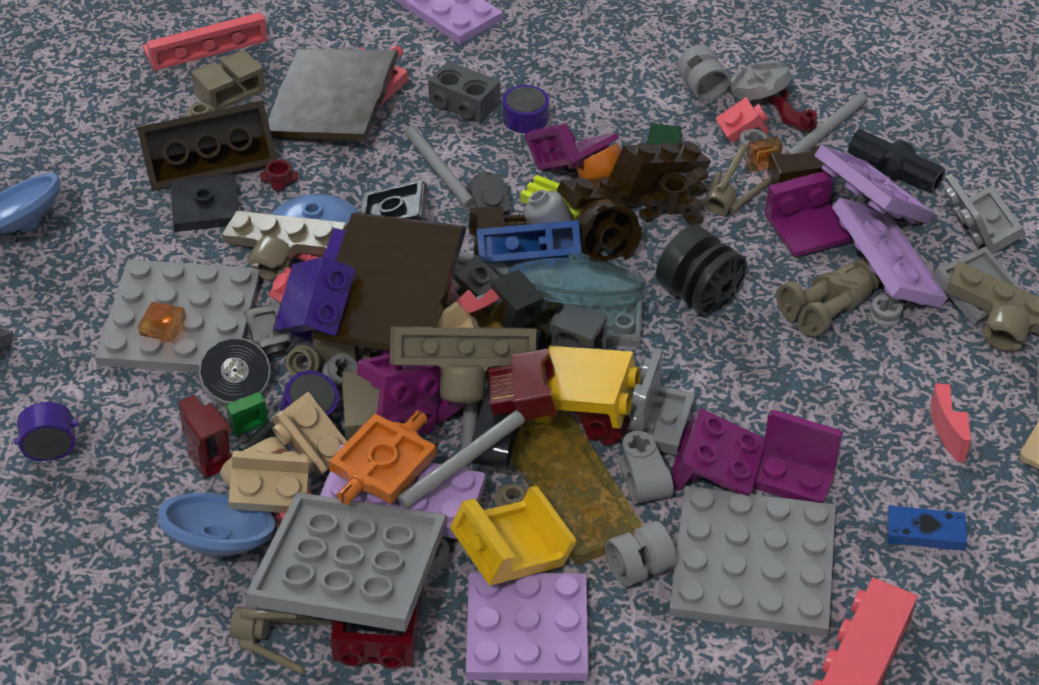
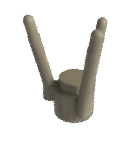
M746 144L741 145L721 182L722 173L720 171L716 172L710 190L703 200L709 212L724 216L728 212L736 214L743 204L772 183V180L767 178L736 201V190L729 182L747 149Z
M238 606L231 618L230 635L232 638L240 639V649L253 651L287 669L303 674L305 672L303 666L258 644L257 641L259 639H266L270 630V623L332 625L334 620Z

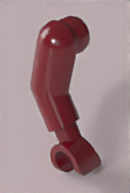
M786 88L779 91L780 97L775 94L769 96V102L777 106L776 108L783 124L804 132H810L815 129L817 125L816 112L811 109L803 110L802 112L794 110L791 102L787 101L788 91Z

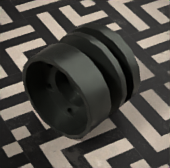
M697 224L683 229L669 242L658 261L655 276L660 285L674 295L682 297L686 304L692 306L700 314L708 316L723 307L734 297L745 278L748 265L743 255L725 243L720 244V240Z

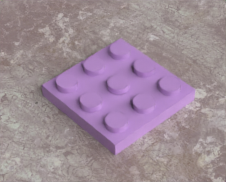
M822 144L814 155L824 163L821 167L824 171L836 178L841 176L847 181L845 186L859 196L864 194L871 200L868 204L882 214L888 212L895 218L900 219L902 217L912 224L916 221L928 224L936 214L867 161Z
M469 573L466 680L588 681L586 574L537 573L489 586L481 573Z

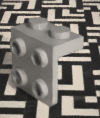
M952 173L945 177L949 185L945 192L951 203L956 206L953 210L961 224H967L970 228L968 232L977 247L983 244L991 253H995L1026 235L1019 221L992 185L969 198Z
M655 347L652 358H645L641 372V379H644L643 384H636L633 392L632 405L637 406V408L634 409L630 430L647 432L654 438L659 452L677 455L692 411L695 393L660 386L663 349Z

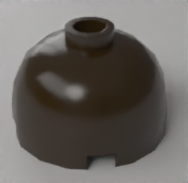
M605 198L589 203L576 217V220H579L581 254L597 267L612 265L607 261L624 256L625 261L629 259L638 248L642 236V228L639 226L636 213L628 206L614 199ZM601 247L613 249V253L606 256L601 255L599 251Z

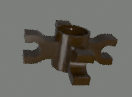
M698 167L691 171L688 176L680 173H661L653 190L656 193H649L640 197V203L646 208L639 211V216L648 223L663 211L670 215L682 214L690 225L703 223L704 217L698 212L705 209V203L692 196L707 192V186L701 181L708 178V172L702 167Z

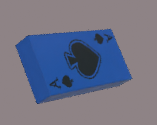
M889 505L887 511V543L965 551L967 545L966 513Z

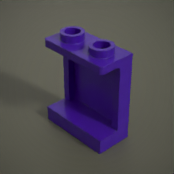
M324 256L293 264L273 331L282 334L291 333L293 338L304 342L310 340L312 330L329 336L336 335L355 269Z

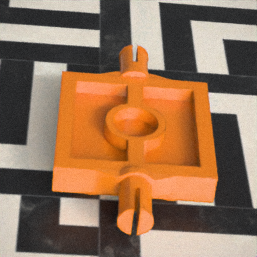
M416 410L405 423L401 424L389 421L375 413L329 460V470L348 481L337 492L338 500L341 503L344 502V505H349L361 491H365L392 504L398 498L397 496L437 456L436 445L417 434V431L428 421L426 415L423 412L420 414V411Z

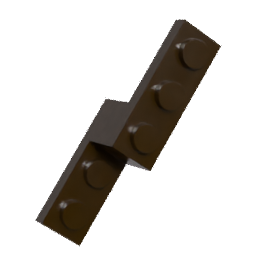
M663 142L662 144L639 143L638 145H623L610 177L594 179L579 177L561 180L556 191L575 210L583 209L589 203L605 198L617 200L628 207L644 206L640 203V197L649 193L652 194L661 173L691 172L698 167H702L707 171L711 160L701 152L702 149L692 142H684V144Z

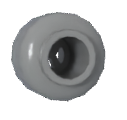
M538 190L529 197V202L523 211L528 224L572 221L570 209L562 195L556 191Z

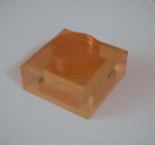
M778 136L748 142L745 165L750 173L768 169L770 153L782 152L783 143Z
M151 302L138 325L140 336L173 342L186 319L185 309Z

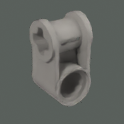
M644 431L628 433L622 442L624 454L621 456L619 466L632 502L638 504L672 496V476L661 457L654 438Z

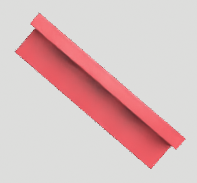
M262 12L147 41V44L143 45V51L153 71L266 42L268 39L265 18Z

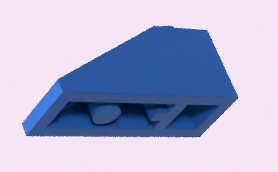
M579 220L477 229L479 258L484 263L553 262L581 259Z

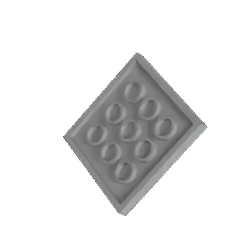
M128 259L95 355L96 365L199 373L200 360L205 351L214 343L230 337L245 339L248 325L244 312L254 307L261 280L259 276L260 269Z
M685 486L669 616L827 637L830 620L836 505L755 494L746 496L731 491Z
M296 492L246 592L247 606L406 632L444 533L446 515L359 501H351L349 505H344V502L341 503L338 498Z

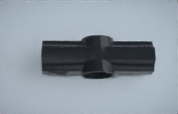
M859 128L854 133L848 146L847 153L875 165L877 170L890 177L889 179L892 181L903 178L934 193L945 176L946 169L918 156L913 146L906 141L899 140L892 144Z

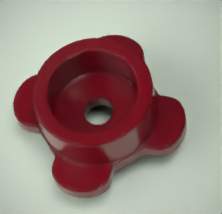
M285 160L269 162L266 165V171L260 174L261 181L268 182L272 189L277 191L283 190L288 183L296 182L299 178L298 172L292 171L290 163Z

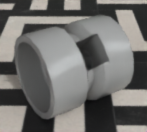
M700 44L695 45L680 55L677 61V70L697 99L707 101L719 98L727 91L730 85V76L709 47Z
M653 521L634 529L633 535L626 532L605 541L604 547L608 565L623 587H628L647 579L648 572L656 575L675 567L677 563V555L672 539L666 528L658 521Z

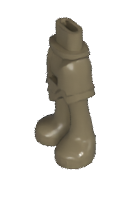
M857 260L832 272L821 274L812 281V287L805 291L795 281L786 282L778 287L776 300L781 313L787 321L793 322L798 319V328L803 334L817 336L829 328L831 319L843 309L851 311L878 288L881 279L869 268L870 263L868 260L865 262Z

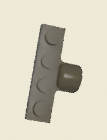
M236 211L224 230L222 237L227 244L254 247L249 254L248 264L252 268L260 269V278L274 282L276 277L283 273L286 267L291 266L293 258L297 254L324 255L334 228L346 230L347 223Z
M957 262L945 292L980 307L988 313L983 334L991 347L1002 352H1012L1023 346L1028 332H1034L1039 335L1038 296L966 263Z
M391 326L390 364L437 365L441 371V398L453 403H475L484 398L485 372L488 367L512 365V355L536 351L537 329Z

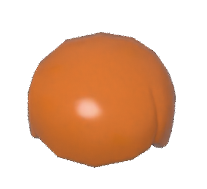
M615 143L609 148L585 159L584 164L576 167L578 176L585 179L610 177L621 152L619 144Z

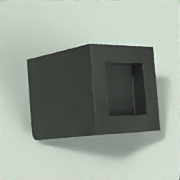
M519 269L492 281V290L506 304L501 322L504 328H523L538 321L544 296Z

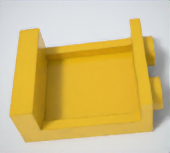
M549 346V352L555 368V376L548 382V385L551 388L552 397L557 409L608 414L612 427L620 429L625 415L629 416L631 413L632 395L636 384H641V369L636 367L633 352ZM553 415L535 418L536 423L550 424Z
M538 486L530 487L524 499L520 502L483 510L476 499L462 501L450 525V529L489 586L563 567L576 544L575 537Z

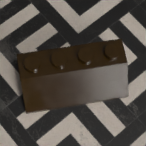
M263 100L137 127L152 190L170 187V181L226 175L266 166L269 162L277 160Z

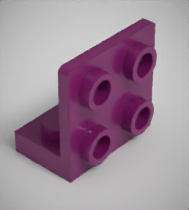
M567 123L533 130L524 135L538 170L551 168L552 172L567 166L569 169L584 164L586 156L590 154L595 155L609 148L610 143L619 139L616 132L583 139L575 144V136Z
M826 171L768 186L764 215L794 257L852 241V236L841 226L840 218L829 203L833 177Z
M390 354L358 361L356 374L369 381L371 386L380 389L377 415L389 421L402 424L416 410H419L420 414L423 412L426 415L428 421L417 431V434L421 435L434 430L441 371L437 365L390 364Z
M700 408L686 427L678 453L675 456L670 472L673 489L681 491L688 480L694 482L697 476L700 475L738 494L749 496L753 489L764 450L765 438Z
M770 410L763 445L764 450L753 488L782 498L825 503L834 480L843 432L828 425L809 421L789 413Z

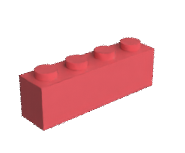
M872 577L867 590L859 589L851 608V611L855 613L852 621L845 618L837 636V641L841 642L838 650L831 648L826 656L822 671L826 672L823 681L815 679L813 685H882L912 619L918 595Z

